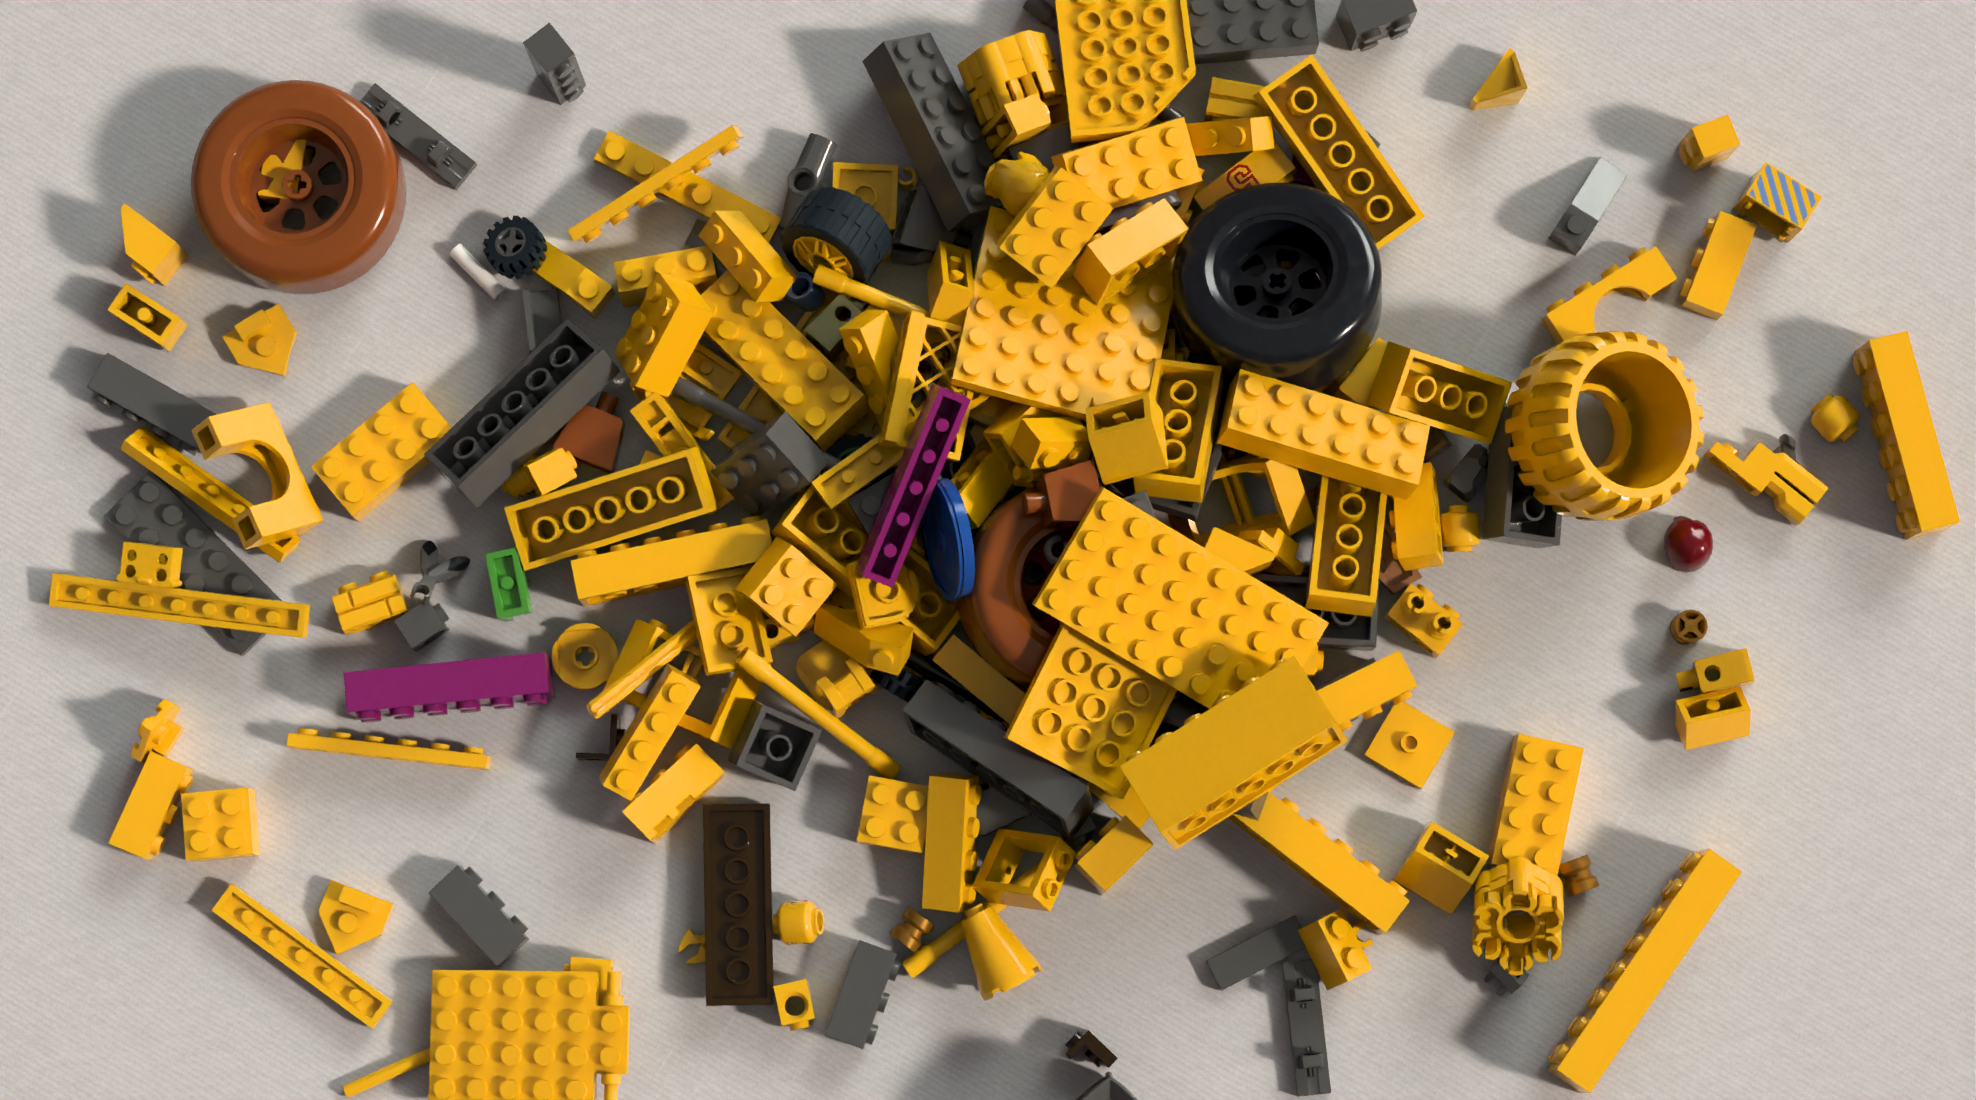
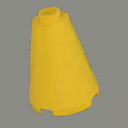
M980 903L964 912L967 918L963 919L961 923L980 995L984 1001L993 998L994 993L1000 990L1004 993L1036 975V972L1043 970L1037 959L992 906L984 908L983 904Z

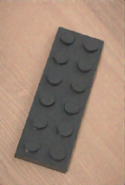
M151 471L103 516L128 542L183 548L179 579L182 585L179 588L282 601ZM214 627L243 656L267 634Z

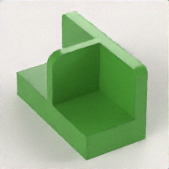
M517 547L485 554L497 619L508 622L512 621L513 617L532 613L528 586L532 584L531 580L525 576Z

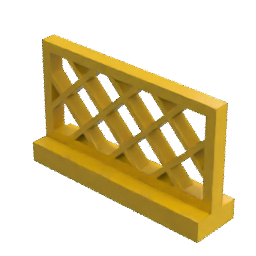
M911 311L905 316L878 445L888 448L893 446L902 449L906 448L908 441L903 440L905 428L910 423L917 421L919 416L911 403L912 394L923 389L925 394L928 395L930 390L928 384L942 376L950 390L958 393L965 390L964 396L971 400L954 439L953 452L950 451L947 456V460L960 461L974 391L962 387L957 390L955 385H951V379L947 373L953 370L954 364L944 369L934 353L949 345L956 356L958 347L954 340L960 337L962 326L924 317V313ZM926 327L939 329L946 341L931 349L924 338ZM948 332L955 333L957 335L951 338ZM923 346L924 350L926 351V354L921 356ZM930 357L939 374L925 382L918 371L920 361ZM915 380H917L920 384L916 388H914ZM910 411L913 418L907 421L908 413Z

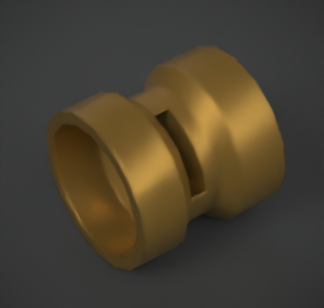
M1588 854L1562 863L1559 866L1558 872L1560 876L1565 878L1567 883L1565 890L1568 897L1599 886L1596 876L1592 875L1589 869L1591 862Z
M908 907L903 913L905 922L894 925L889 934L916 953L921 946V935H929L935 926L915 910Z

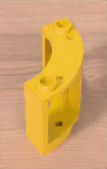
M1254 454L1229 462L1226 459L1219 461L1212 480L1221 478L1236 521L1221 526L1219 529L1238 537L1240 531H1266L1267 528L1279 527L1284 533L1291 536L1315 522L1297 467ZM1264 470L1278 512L1254 516L1239 473ZM1167 513L1172 529L1205 548L1212 530L1199 535L1194 521Z
M651 618L649 623L636 619L603 691L652 652L658 638L667 641L672 637L673 634L667 632L670 626ZM691 644L684 650L688 652L681 671L697 680L704 664L700 647ZM744 669L732 671L735 674L711 725L684 714L677 727L732 750L762 684V681L757 680ZM634 690L621 701L640 708L647 696Z

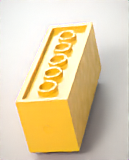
M1295 656L1290 659L1284 658L1272 665L1271 671L1260 678L1253 677L1247 680L1242 685L1241 690L1231 696L1225 695L1213 703L1211 709L1203 714L1192 715L1184 722V726L1173 733L1166 732L1155 740L1154 745L1144 751L1139 750L1127 757L1126 763L1120 766L1159 832L1174 850H1177L1348 741Z

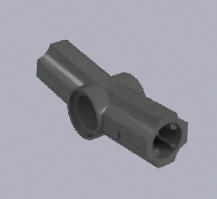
M810 133L795 169L788 176V191L779 226L780 229H785L808 193L821 187L820 183L837 147L835 142L818 134ZM803 176L811 177L812 185L809 189L804 191L797 189L796 184L799 178Z

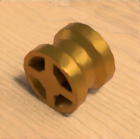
M1692 609L1685 610L1675 616L1670 625L1671 635L1674 640L1684 645L1693 644L1702 639L1708 628L1704 615Z

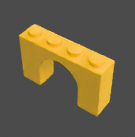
M270 402L209 416L191 430L204 460L232 453L245 454L255 459L265 469L272 484L271 501L250 506L232 519L245 550L306 534L324 521Z

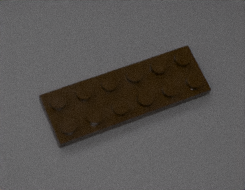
M770 803L703 805L706 1007L773 1005Z

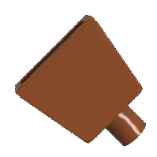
M601 391L595 408L585 405L567 422L555 441L553 449L562 447L565 452L570 451L576 461L609 474L614 473L625 430L624 420L613 415L619 398Z
M1088 460L1043 475L1036 483V493L1022 495L1024 513L1042 512L1044 526L1048 529L1076 530L1100 489L1095 461Z

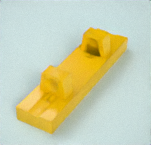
M653 392L629 410L664 457L699 446L718 510L734 499L710 472L715 465L662 395ZM715 510V511H713V512H710V513H707L708 516L712 515V514L715 513L717 510Z

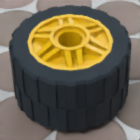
M819 187L816 190H811L783 230L780 241L787 259L798 272H806L813 278L820 264L867 285L890 250L892 235L889 232L890 229L887 223H885L879 212L860 197L834 187Z

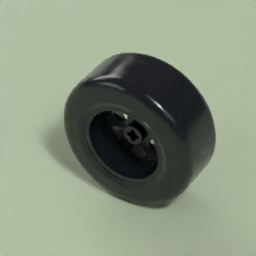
M1281 182L1252 185L1236 190L1216 200L1203 210L1188 227L1189 229L1178 246L1172 273L1177 325L1185 345L1199 364L1222 367L1223 382L1229 385L1238 371L1243 369L1261 376L1315 390L1341 377L1367 351L1374 338L1381 316V260L1376 243L1368 227L1341 200L1324 191L1306 185ZM1277 261H1290L1296 264L1292 269H1284L1277 266ZM1260 263H1263L1266 268L1258 277L1244 272ZM1310 272H1316L1320 278L1321 287L1319 289H1304L1300 286L1299 279ZM1239 288L1252 289L1255 291L1256 299L1245 306H1239L1235 300L1234 291ZM1297 301H1302L1312 306L1308 310L1294 316L1289 309ZM1263 309H1272L1278 312L1279 318H1267L1258 315Z

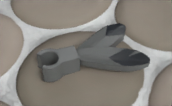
M426 541L420 553L422 579L414 584L410 599H414L415 593L420 592L425 595L422 602L423 606L428 604L435 584L463 573L468 568L470 559L464 556H457L439 564L438 548L432 541Z

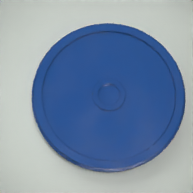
M940 478L937 480L921 519L922 538L928 565L938 590L947 600L956 601L959 598L968 597L973 589L975 579L974 545L969 519L960 493L950 479Z

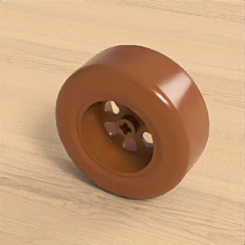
M287 80L269 83L242 94L222 109L204 132L194 156L191 173V196L198 222L205 236L219 254L241 275L262 287L289 294H316L331 291L355 281L374 267L392 245L403 219L406 204V180L403 165L393 142L379 120L366 106L348 93L323 83ZM296 140H307L306 145L316 149V154L311 164L302 166V170L288 172L282 180V189L290 199L279 198L280 202L269 212H263L259 205L257 194L260 190H267L274 179L261 174L263 163L270 155H277L283 163ZM335 163L342 177L341 182L332 185L322 184L319 177L320 171L328 164ZM297 177H300L301 182H303L306 188H301L299 194H294V190L292 187H289V184L294 183ZM321 197H327L338 202L337 208L326 220L321 219L314 210L315 204ZM288 211H303L305 227L302 230H292L283 227V221Z
M1036 486L1007 498L995 506L981 526L972 531L975 555L974 585L968 597L957 600L958 612L963 628L977 653L986 663L1008 680L1026 688H1029L1059 628L1058 619L1047 613L1043 620L1038 621L1027 607V602L1030 599L1036 598L1054 565L1047 561L1044 555V545L1051 536L1055 535L1062 537V541L1057 544H1063L1065 540H1070L1075 532L1074 529L1045 528L1042 512L1024 513L1022 495L1036 493ZM1104 487L1105 489L1109 490L1110 492L1114 493L1115 495H1117V496H1119V497H1121V498H1124V496H1122L1121 494H1119V493H1117V492H1115V491H1113V490H1111V489H1109V488ZM1030 561L1035 562L1045 572L1040 585L1027 584L1023 580L1025 569Z

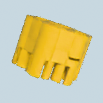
M1027 30L986 44L957 65L980 126H986L1003 105L1038 93L1041 101L1065 96L1064 80L1057 63H1055L1056 59L1045 33Z
M1523 857L1513 858L1507 863L1479 873L1474 882V908L1472 912V947L1474 953L1480 957L1482 946H1484L1485 959L1495 960L1499 957V963L1503 969L1508 968V974L1515 976L1523 975V962L1526 971L1533 966V955L1535 960L1540 963L1548 962V950H1551L1553 961L1561 956V927L1563 925L1562 921H1564L1563 884L1561 879L1554 874H1549L1543 868L1532 864L1530 860ZM1513 910L1525 911V913L1522 914H1513L1510 912Z

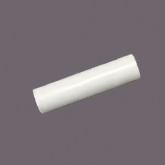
M458 244L453 248L449 255L494 301L504 295L507 289L462 244Z

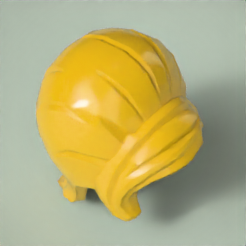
M1022 151L1017 154L1019 160L1002 159L990 166L984 180L986 195L1001 200L1004 208L1014 217L1019 214L1050 173L1035 156Z

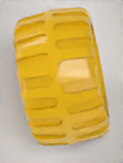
M1590 332L1574 336L1538 354L1531 360L1530 367L1520 373L1515 382L1519 390L1510 394L1507 408L1512 410V415L1510 419L1505 420V434H1511L1513 447L1508 448L1511 461H1518L1521 471L1517 473L1518 477L1525 486H1533L1535 488L1533 496L1540 503L1552 505L1554 512L1565 517H1575L1578 520L1613 521L1631 518L1668 502L1671 499V495L1679 493L1688 482L1686 474L1694 472L1700 459L1695 453L1696 449L1701 447L1704 441V432L1699 431V420L1704 418L1702 405H1697L1694 392L1698 390L1693 379H1686L1682 372L1685 366L1676 356L1668 357L1666 355L1667 347L1655 340H1647L1646 336L1636 332ZM1579 392L1590 394L1602 402L1610 415L1614 430L1612 449L1607 459L1597 468L1588 458L1577 429L1576 408Z

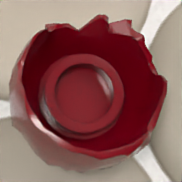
M1684 516L1675 517L1664 535V549L1669 562L1677 571L1685 573L1696 571L1710 559L1713 550L1712 533L1701 521L1692 520Z

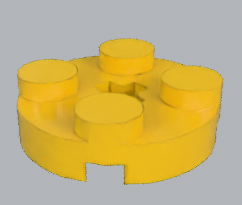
M580 623L570 626L556 640L552 649V664L555 672L564 683L579 690H592L605 684L619 657L616 642L609 633L591 623ZM585 647L588 648L589 653L595 654V658L590 660L587 666H583L582 661L576 660V655L581 654L582 648Z

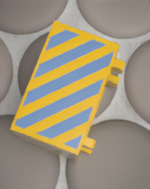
M1765 162L1752 176L1733 209L1738 212L1736 216L1741 218L1744 215L1778 236L1777 241L1780 243L1783 240L1789 242L1803 229L1822 196Z

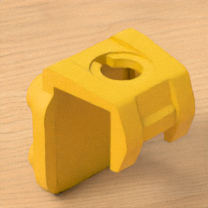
M822 640L802 654L796 664V672L814 700L823 708L830 710L836 718L843 716L849 708L868 695L871 696L880 690L878 684L870 678L873 669L865 667L826 640Z

